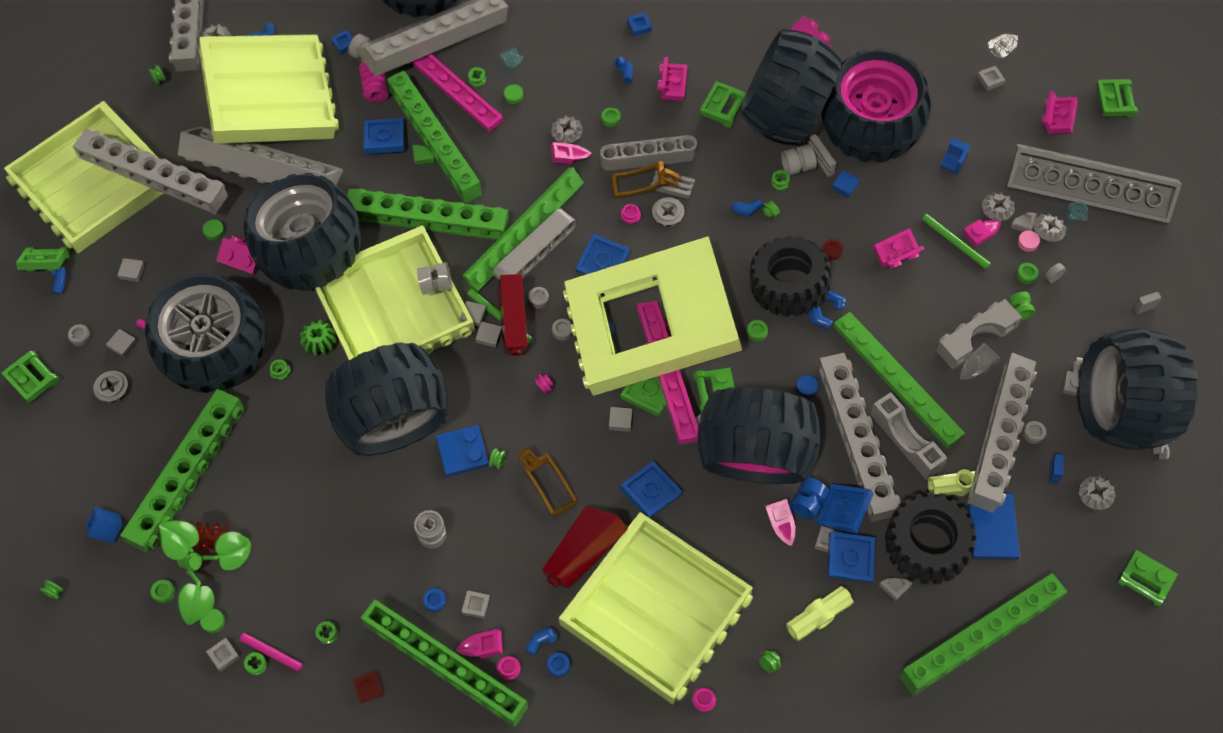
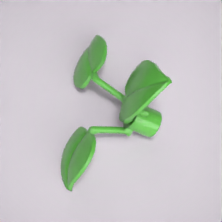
M182 521L163 522L158 527L164 554L170 559L177 560L178 566L186 569V573L191 576L196 584H185L178 596L181 617L187 625H192L205 617L214 605L212 590L207 586H200V581L193 571L200 568L203 560L219 559V565L222 569L235 570L247 560L251 550L250 539L239 533L226 532L216 541L215 550L218 555L203 556L194 553L192 549L199 541L198 532L193 525Z

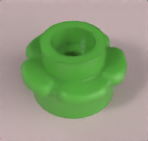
M771 200L763 203V213L769 219L771 217L776 219V216L780 213L776 204Z
M275 360L270 365V376L273 379L283 380L290 373L291 368L285 361Z
M764 651L762 653L763 656L759 659L761 667L769 673L780 669L781 660L778 654L773 651Z

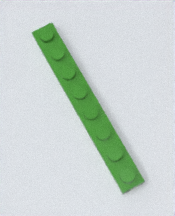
M569 167L462 275L475 291H479L493 277L495 267L584 184L573 167Z
M851 312L834 322L833 327L947 449L964 437L965 432Z

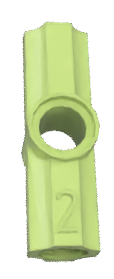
M963 469L955 474L929 477L928 491L929 493H934V497H938L940 494L945 496L953 494L965 496L971 490L975 471ZM959 480L963 481L966 486L962 485Z
M841 586L825 598H819L812 602L803 613L789 621L786 627L793 639L800 641L817 628L822 629L828 625L837 614L852 605L854 601L847 589Z

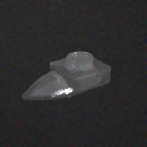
M1003 34L991 40L986 47L994 56L1001 59L1010 54L1016 47L1018 37L1012 34Z
M983 343L965 361L961 369L960 379L967 380L983 372L986 373L1000 360L999 355Z

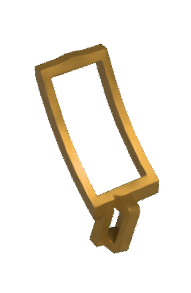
M660 161L640 169L612 174L611 187L613 197L635 196L655 190L666 184L676 187L680 174L664 168V163ZM656 168L657 183L641 189L618 193L616 179L642 174ZM664 175L673 178V180L664 177Z
M528 447L522 448L519 451L517 457L525 464L522 468L552 517L578 504L568 483L548 453L537 458ZM548 462L572 499L554 511L530 473Z

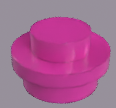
M628 204L621 210V219L625 223L634 224L641 218V211L634 204Z
M541 374L537 375L538 378L535 382L544 394L548 391L552 392L551 386L554 384L547 375L543 377Z
M511 656L502 658L497 665L499 676L505 680L515 679L521 670L519 661Z
M700 688L693 694L692 703L698 711L708 712L715 706L716 697L710 689Z

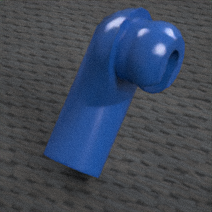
M272 23L264 24V31L261 33H249V36H273L276 30Z
M620 56L616 57L614 65L623 73V82L631 83L633 75L632 64Z
M755 199L750 204L735 201L731 205V209L736 214L749 217L763 207L759 199Z
M61 266L59 269L51 271V275L55 277L52 292L63 294L66 282V269Z
M828 291V296L822 301L835 302V309H844L846 307L845 302H847L844 296L835 291Z
M820 306L816 309L813 307L812 311L808 313L810 321L829 330L833 320L823 316Z
M548 627L535 632L525 651L535 656L541 643L546 641L550 644L555 643L558 634Z

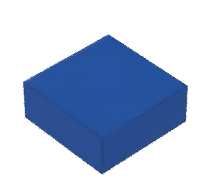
M645 13L627 18V23L634 37L652 31V26Z
M345 30L332 37L331 42L340 55L348 52L353 37L348 30Z
M842 171L832 184V189L849 198L859 185L860 180Z
M1055 454L1052 458L1049 470V483L1058 484L1062 478L1064 455Z

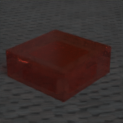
M375 672L353 680L361 704L383 696Z

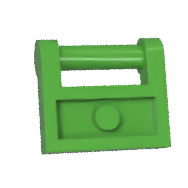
M1131 80L1097 81L1096 89L1102 117L1127 116L1128 118H1134L1138 115V109L1134 105ZM1119 89H1121L1124 94L1126 106L1124 107Z
M716 81L700 109V115L718 121L723 126L730 128L734 123V117L746 93ZM730 98H735L728 114H723L722 112Z
M26 247L16 262L17 269L26 271L39 269L57 270L65 259H69L70 250L68 247H60V249H34L33 247Z
M29 351L2 372V375L28 403L32 402L48 388L54 387L60 382V378L55 373H51L39 360V355L35 351ZM32 364L45 379L39 382L26 366Z
M730 368L710 371L698 370L692 374L698 388L701 414L708 400L705 381L710 380L713 393L718 389L734 387Z
M1136 550L1117 583L1123 587L1126 585L1153 601V605L1159 608L1178 574ZM1130 575L1158 590V594L1130 578Z

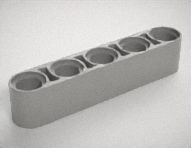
M686 135L609 144L603 146L600 150V164L604 170L613 171L646 167L658 161L664 164L689 162L696 158L697 140L693 136Z
M562 209L556 210L495 267L493 276L499 280L500 275L522 274L523 278L574 230L577 221Z

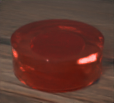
M830 239L823 244L822 249L827 254L829 260H837L842 256L843 245L838 240Z

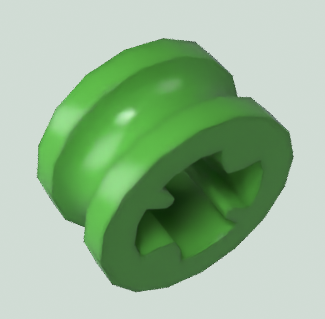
M158 65L155 66V69H149L157 85L160 84V81H166Z
M472 68L469 71L470 85L481 87L486 83L485 71L482 68Z
M784 170L775 171L772 175V187L779 191L787 189L790 175Z
M494 448L490 457L489 467L496 466L497 469L501 470L506 458V451L502 450V452H499L497 448Z
M45 580V586L40 588L39 591L52 599L58 600V594L63 592L64 589L51 581Z
M322 622L316 628V637L324 644H331L338 637V630L331 622ZM325 628L331 631L328 638L324 635L321 637V634L325 632Z
M254 652L245 658L244 666L250 674L259 675L267 668V661L262 654ZM257 658L261 665H257L259 668L254 670L250 663H254L253 659Z

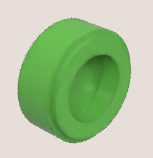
M509 85L504 90L505 101L509 104L520 103L524 98L523 89L518 85Z
M606 108L601 114L603 125L609 128L618 126L621 122L620 111L616 108Z
M209 220L203 226V233L209 240H218L224 235L225 230L219 220Z
M1023 263L1018 267L1016 277L1023 284H1032L1036 281L1039 272L1035 265Z
M761 320L751 321L747 327L748 338L755 342H761L766 339L768 335L767 324Z
M159 580L151 587V596L157 603H168L175 596V587L168 580Z
M211 609L205 617L200 619V624L206 632L217 633L224 627L225 618L219 610Z

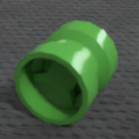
M1019 292L1009 298L1010 305L1021 315V320L1028 319L1035 314L1034 306L1030 304L1031 297L1028 292Z

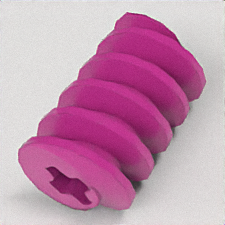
M363 61L359 66L363 96L370 102H382L388 97L385 74L374 76Z

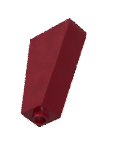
M522 274L500 275L497 297L504 354L520 356L526 353L528 347Z
M585 505L541 570L547 577L546 581L556 588L561 586L568 589L627 531L626 525L617 515Z

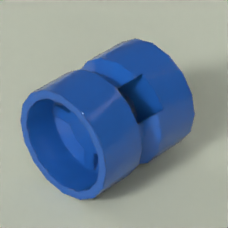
M808 477L805 482L800 484L798 488L799 493L794 495L789 506L799 516L813 520L821 509L820 504L825 502L829 489L820 481Z

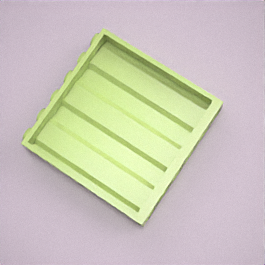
M318 35L199 37V54L213 143L334 139L335 131H338V120L334 119L335 104L331 103L332 90L327 85L329 84V75L324 70L326 69V60L321 55L323 54V45L319 43Z
M104 101L4 168L8 174L6 177L8 182L13 187H18L17 191L22 198H28L30 200L28 203L35 212L39 210L41 212L39 216L46 224L50 222L52 224L50 227L57 236L62 235L63 243L69 249L73 248L77 253L83 251L163 194L155 189L82 160L77 156L72 146L84 130L89 129L91 131H99L108 138H116L125 145H133L138 150L150 152L157 157Z
M423 225L360 251L359 254H356L352 267L348 268L342 277L327 283L328 285L324 287L314 288L348 360L379 346L399 342L415 343L430 354L439 347L448 346L453 341L467 338L475 332L474 322L453 282L452 289L440 291L436 289L435 293L422 295L417 277V268L426 266L434 268L435 264L442 263ZM462 312L467 320L465 322L460 321Z
M640 512L559 617V622L563 628L673 705L677 699L681 701L688 690L686 686L689 681L694 682L701 672L699 667L702 663H708L712 658L714 646L717 643L720 645L728 634L725 631L729 625L734 626L740 618L738 613L741 608L749 606L753 599V596H751L753 587Z

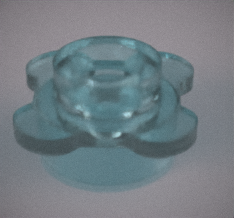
M511 48L500 55L501 59H504L505 65L510 68L517 67L523 61V57L518 54L517 48Z
M1075 202L1068 205L1069 220H1081L1082 222L1088 220V206L1085 203Z

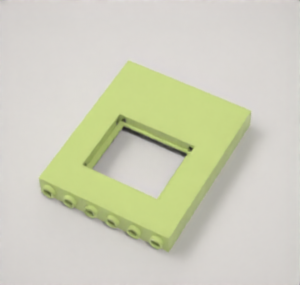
M709 237L564 281L566 290L563 291L566 302H569L570 307H567L569 318L573 319L574 323L571 324V330L578 340L574 343L577 353L581 354V358L578 361L581 371H585V376L582 377L586 389H590L593 396L742 351ZM658 285L672 337L615 354L603 302Z

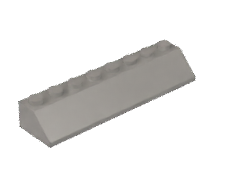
M471 0L355 47V51L374 76H378L505 23L508 5L503 0Z
M201 126L182 131L180 135L178 155L185 157V160L192 162L200 161L207 167L216 166L221 168L223 172H236L243 178H256L257 182L271 183L275 180L286 178L287 175L313 173L316 176H324L337 185L343 173L341 168L254 142L213 143L212 130Z
M1017 144L1007 187L1166 223H1170L1182 186L1178 179Z

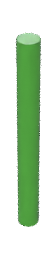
M928 214L924 215L922 221L984 269L990 266L991 263L931 216Z
M473 288L470 289L467 295L478 304L486 305L487 311L500 321L499 310ZM527 333V344H529L533 338Z

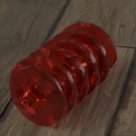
M197 522L195 528L199 535V541L192 549L195 550L198 547L199 550H205L207 547L208 550H214L218 538L222 534L229 532L228 524L224 523L223 528L220 529L219 522H215L214 528H211L210 522H206L205 527L202 528V523Z

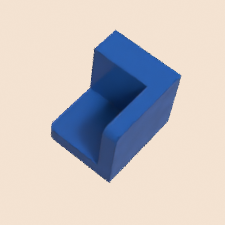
M952 138L940 167L958 175L967 159L971 146Z
M94 507L85 526L88 537L114 543L123 524L119 513Z

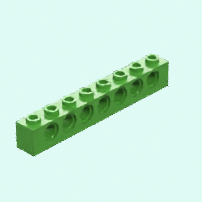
M405 71L387 78L390 94L425 146L432 152L435 161L464 204L481 196L480 181Z
M349 188L347 194L361 222L412 229L423 225L427 231L498 240L507 231L509 225L508 210L501 207L491 208L479 204L469 205L462 202L454 203L441 199L432 200L419 196L409 197L402 194H387L382 191L372 192L364 189Z
M219 389L215 391L120 536L127 544L148 554L158 546L160 542L158 525L163 522L172 521L176 512L181 510L185 498L189 492L195 489L200 475L207 470L209 461L213 455L218 453L220 444L231 433L235 421L242 416L244 407L239 398ZM225 414L223 418L217 419L220 415ZM213 432L211 436L205 437L208 433ZM202 450L199 454L194 455L196 451ZM190 468L188 472L182 473L184 469ZM178 486L175 491L170 492L173 487ZM166 505L164 509L157 511L160 506ZM149 524H153L150 529L145 530Z
M1053 573L904 668L899 676L910 693L915 696L1061 601L1067 590Z
M374 600L362 615L361 620L365 627L514 728L528 710L526 700L377 600Z

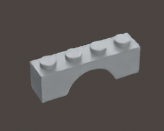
M1006 299L999 303L994 302L983 314L981 312L977 313L969 323H962L952 334L942 336L938 341L939 345L936 352L953 370L970 358L973 351L971 345L972 337L980 333H992L1002 338L1018 327L1022 317Z
M891 392L873 404L870 415L925 480L944 468L948 459L934 441H926L913 429L906 416L905 408Z

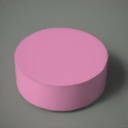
M1033 231L1022 232L1018 239V246L1026 252L1036 250L1040 243L1039 236Z

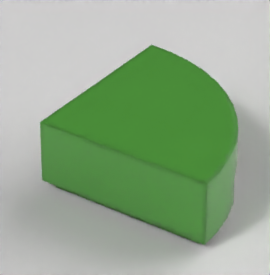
M413 145L415 165L435 163L434 156L428 148L421 145Z

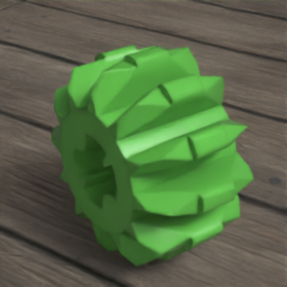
M320 319L315 324L311 320V326L304 325V331L300 332V343L308 354L313 352V355L317 356L321 352L325 355V350L332 351V344H336V332L328 322L324 324Z

